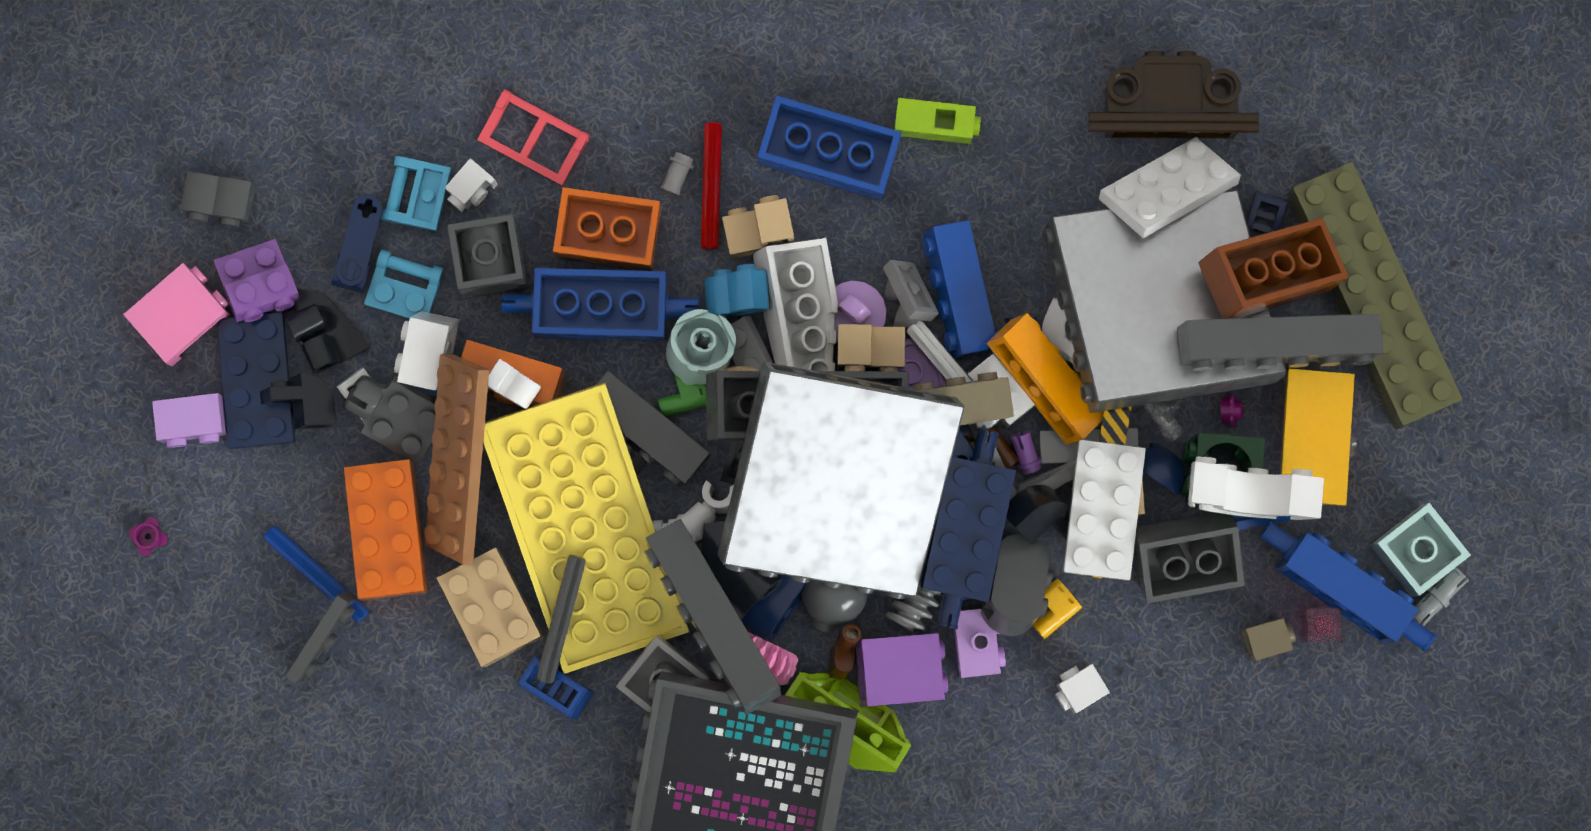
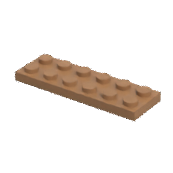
M440 354L439 367L437 369V398L434 404L435 424L432 434V462L429 468L430 488L427 497V526L424 531L425 545L461 564L473 563L489 369L453 354Z

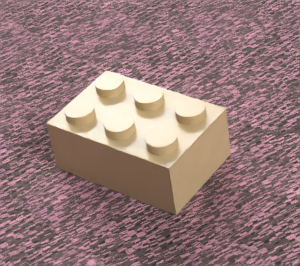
M494 548L474 558L473 563L463 564L437 577L481 667H487L544 637L500 549Z

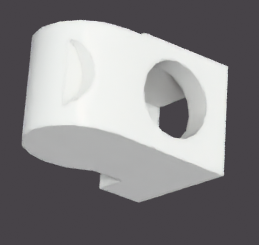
M501 359L498 360L488 378L489 389L526 410L541 389L538 384L519 373V371Z

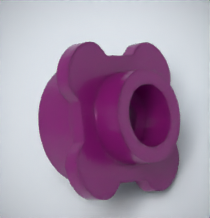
M1230 394V398H1221L1222 424H1231V426L1237 427V420H1243V402L1237 401V395Z
M149 517L145 520V523L132 527L129 530V537L138 546V553L140 555L149 556L153 549L158 546L163 547L168 542V536L161 532L158 527L159 521L156 518ZM148 533L151 534V539L149 540L145 537Z

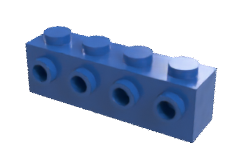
M970 221L932 227L923 233L922 249L930 262L929 279L931 286L936 288L938 317L940 320H943L946 332L944 333L945 348L954 359L992 351L986 343L996 333Z

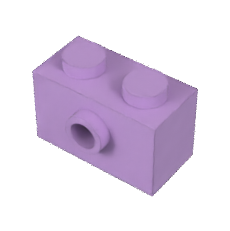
M981 609L961 611L958 629H954L959 678L1001 674L1000 667L1006 666L1004 647H998L996 634L1000 633L994 631L986 624L981 615Z

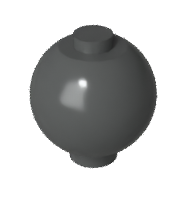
M810 579V582L806 583L804 590H801V597L806 611L812 616L810 620L811 625L820 631L833 632L837 625H844L853 621L862 612L866 604L867 593L859 592L853 586L842 585L841 588H832L822 584V581Z

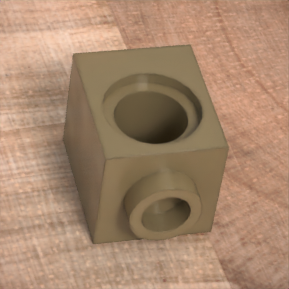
M1284 618L1241 630L1250 661H1257L1294 650L1292 643L1296 641L1291 624H1286Z

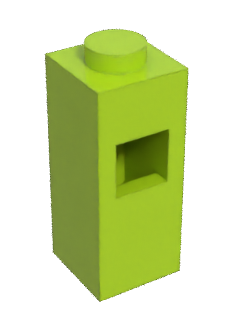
M898 98L894 130L902 132L901 137L971 144L973 135L979 136L981 117L975 116L976 106Z

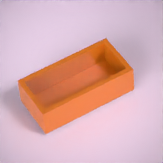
M408 459L344 467L358 599L369 600L429 592L414 462Z

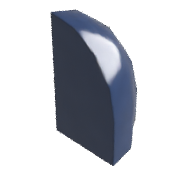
M1150 443V447L1145 450L1143 473L1178 495L1184 484L1185 471L1181 460L1162 445Z

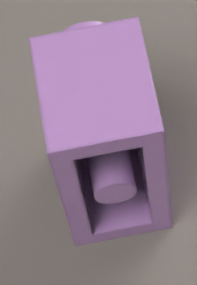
M219 393L152 401L156 440L166 443L167 448L187 446L186 440L199 439L200 444L219 442V436L227 435L224 396Z

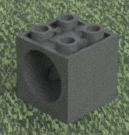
M513 214L447 225L457 289L465 299L529 288L520 228Z

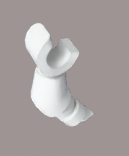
M706 480L702 488L704 502L702 504L697 502L685 514H679L675 519H668V523H664L663 520L652 521L655 531L657 532L681 519L694 542L701 540L704 523L714 522L717 518L714 515L715 513L726 514L728 512L734 485L730 486L728 497L718 501L712 498L714 488Z

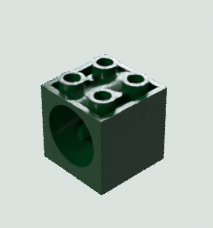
M1197 433L1191 437L1189 442L1185 443L1183 447V463H1188V470L1186 476H1184V484L1180 490V495L1186 496L1185 503L1188 504L1191 463L1196 461V457H1208L1213 453L1211 449H1223L1232 454L1236 462L1240 464L1242 472L1248 473V468L1263 469L1265 438Z

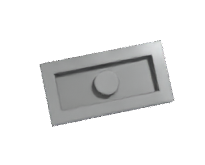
M889 260L883 267L888 277L884 298L887 300L898 299L900 302L893 327L907 328L918 320L932 321L939 312L915 264L912 262Z

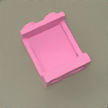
M184 263L123 314L162 360L172 367L182 359L180 354L219 320L231 316L226 310V307L230 305L229 302L218 290L211 293L204 285L208 281L207 277L197 266L190 269Z

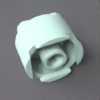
M697 309L682 315L674 325L667 343L666 358L668 365L673 373L687 385L706 384V374L715 371H725L729 367L734 354L736 335L733 327L726 318L709 313V310Z

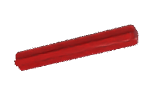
M708 122L704 125L701 247L705 250H715L719 246L722 125L717 122Z

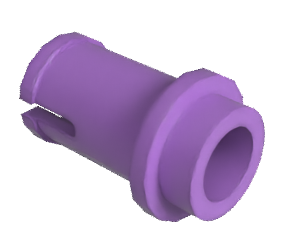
M1026 430L1023 431V435H1021V432L1012 435L1010 439L1019 460L1017 468L1021 469L1023 474H1030L1040 470L1042 458L1037 456L1031 432Z

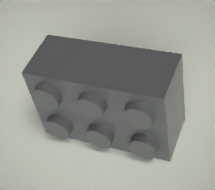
M1211 513L1136 527L1134 548L1140 589L1147 604L1245 586L1239 530L1232 515Z

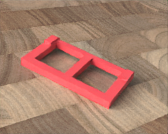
M504 89L477 140L563 186L586 143L589 141L590 134L571 126ZM509 103L539 118L520 153L491 138ZM547 123L577 138L558 174L528 158Z

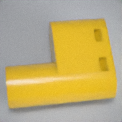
M1058 578L1053 582L1051 581L1048 589H1045L1044 598L1048 599V611L1043 618L1040 617L1033 624L1034 629L1044 640L1082 609L1080 603Z

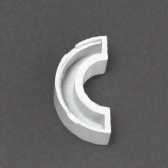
M1196 457V461L1191 463L1188 505L1190 507H1195V503H1197L1200 510L1254 518L1276 519V516H1291L1290 519L1292 520L1321 518L1324 478L1313 477V471L1292 469V474L1271 475L1268 474L1267 469L1248 468V473L1236 471L1237 466L1216 464V458Z

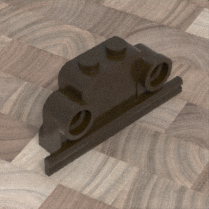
M1163 51L1145 52V56L1138 58L1132 69L1120 68L1109 76L1105 89V112H1088V131L1105 132V138L1193 139L1197 137L1198 139H1234L1238 133L1259 132V113H1238V95L1241 89L1238 76L1233 71L1224 68L1212 72L1209 60L1203 56H1196L1194 51L1177 52V56H1164Z

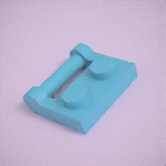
M395 156L393 164L396 167L387 206L386 209H382L380 219L386 222L438 232L447 194L445 187L450 182L452 174L451 167ZM408 171H415L416 176L407 213H401L399 208Z
M382 249L377 259L376 269L364 305L407 319L421 311L431 313L445 269L438 266L431 268L392 256V252ZM388 268L429 280L427 290L385 277Z

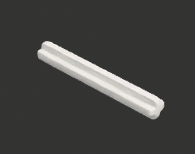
M918 320L907 329L908 335L945 379L965 377L966 382H971L966 372L922 320ZM1000 419L985 421L982 423L986 426V428H990L993 425H995Z

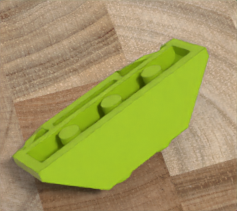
M800 672L785 696L859 710L848 763L855 769L895 772L911 747L894 710L886 705L860 707L858 687L847 679H837L833 676L830 678L828 673L808 674Z

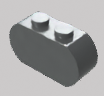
M1012 534L1001 541L989 602L983 601L981 615L991 629L1002 635H1021L1027 632L1039 617L1043 618L1046 613L1048 599L1044 598L1045 589H1048L1051 583L1053 570L1049 569L1050 553L1038 539L1032 544L1022 534Z

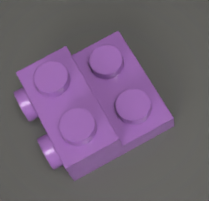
M276 239L213 260L236 322L242 320L252 322L261 318L265 312L274 309L276 311H284L294 306V302L299 301L297 288L289 268L285 264Z

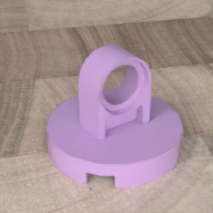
M848 281L835 287L838 300V311L835 313L834 330L837 331L836 341H838V324L872 325V327H883L885 325L887 310L884 299L874 287L859 281Z

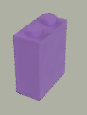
M939 633L859 640L855 647L860 707L945 700L944 693L948 691V679L946 673H942L941 660L945 658V646L943 640H939Z

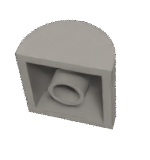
M657 634L632 663L616 687L644 710L651 712L653 700H648L651 680H657L661 671L708 680L710 675Z

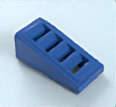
M534 656L519 680L518 685L569 718L577 720L594 694V691L557 669L556 680L548 693L543 692L548 683L539 681L536 687L532 685L541 662L539 657ZM566 683L568 686L558 701L555 699V696L562 685ZM575 690L578 691L569 707L566 706Z

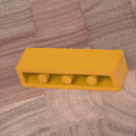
M1028 313L1011 319L986 343L1065 445L1083 440L1103 420L1104 411L1089 413L1087 403H1084L1081 398L1080 385L1082 382L1079 375L1069 367L1062 358L1059 349L1048 340L1041 331L1039 323L1031 318Z

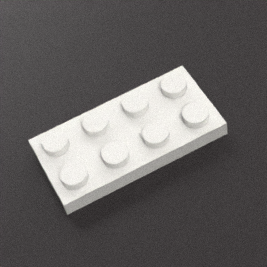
M1195 137L1103 188L1100 191L1099 200L1142 238H1145L1239 184L1241 175Z
M1086 440L1078 441L1063 565L1064 573L1127 581L1131 579L1146 448Z

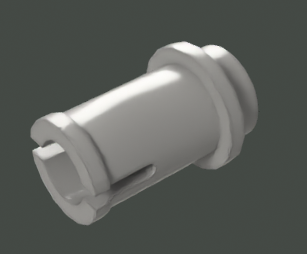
M676 152L674 157L669 159L672 162L660 188L679 196L689 170L694 168L692 166L694 159Z

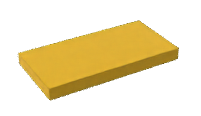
M1287 369L1280 475L1292 474V469L1313 471V477L1324 478L1322 504L1346 506L1355 374Z

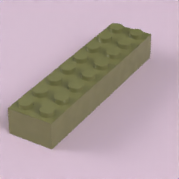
M1353 162L1293 187L1287 193V196L1300 224L1320 218L1324 219L1349 278L1331 290L1342 315H1380L1383 353L1372 359V363L1366 364V367L1395 430L1463 400Z

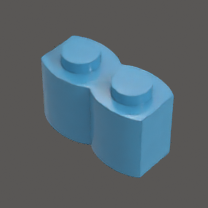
M755 264L738 265L735 272L730 269L713 271V277L704 279L706 310H709V313L717 316L721 315L727 319L770 309L767 270H758Z

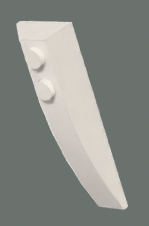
M822 238L766 246L753 252L756 269L767 270L770 309L763 311L775 364L812 371H835L833 346L836 344L837 331L834 330L835 313L838 311V300L827 239Z

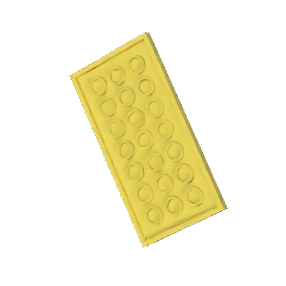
M604 382L529 407L527 410L523 409L485 422L483 443L548 630L568 557L570 555H577L586 560L560 657L563 673L566 674L646 647L657 634L667 640L688 633V625L685 624L676 607L680 605L679 600L675 594L672 596L668 595L660 580L664 577L659 566L653 569L644 551L648 550L646 537L656 531L606 383Z

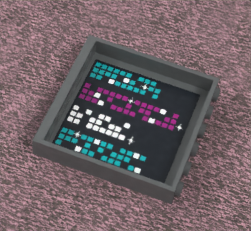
M661 671L657 680H651L648 700H653L652 710L645 713L642 731L647 732L646 743L640 744L636 763L642 764L640 776L635 775L633 779L631 795L636 796L634 808H628L625 827H629L630 831H836L859 710L781 695L745 715L741 706L735 709L726 694V690L730 689L728 684Z

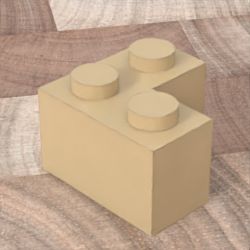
M778 195L763 197L759 199V204H754L753 211L747 212L745 207L736 208L728 211V216L722 217L730 259L751 256L753 252L766 246L794 243V233L786 198L779 199Z
M838 324V366L845 367V371H865V368H878L880 372H898V368H905V327Z

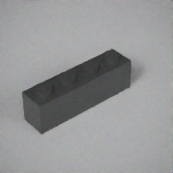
M607 371L596 385L606 383L625 442L627 443L630 440L639 447L637 453L648 464L651 465L656 461L664 468L661 474L674 485L682 482L686 486L711 456L710 453L611 372Z

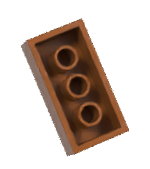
M1323 218L1216 247L1198 262L1222 319L1241 318L1331 291L1349 278Z

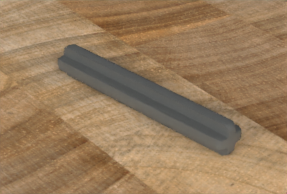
M570 555L565 567L537 673V680L545 683H553L555 680L586 563L585 558L581 556Z

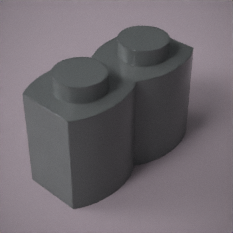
M187 172L180 210L185 214H189L188 219L191 221L208 223V218L220 219V225L239 228L240 223L249 224L256 186L246 180Z

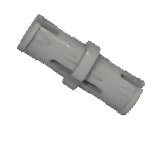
M1455 567L1434 587L1431 586L1426 590L1427 594L1415 605L1419 610L1413 617V620L1425 626L1442 607L1447 608L1450 605L1449 600L1469 582V579Z

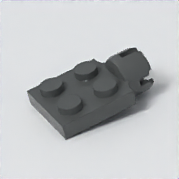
M362 375L355 382L356 386L350 390L344 406L346 410L362 418L364 421L360 433L419 464L432 443L435 424L434 404L436 399L411 385L397 382L398 378L395 376L388 384H381L366 375Z

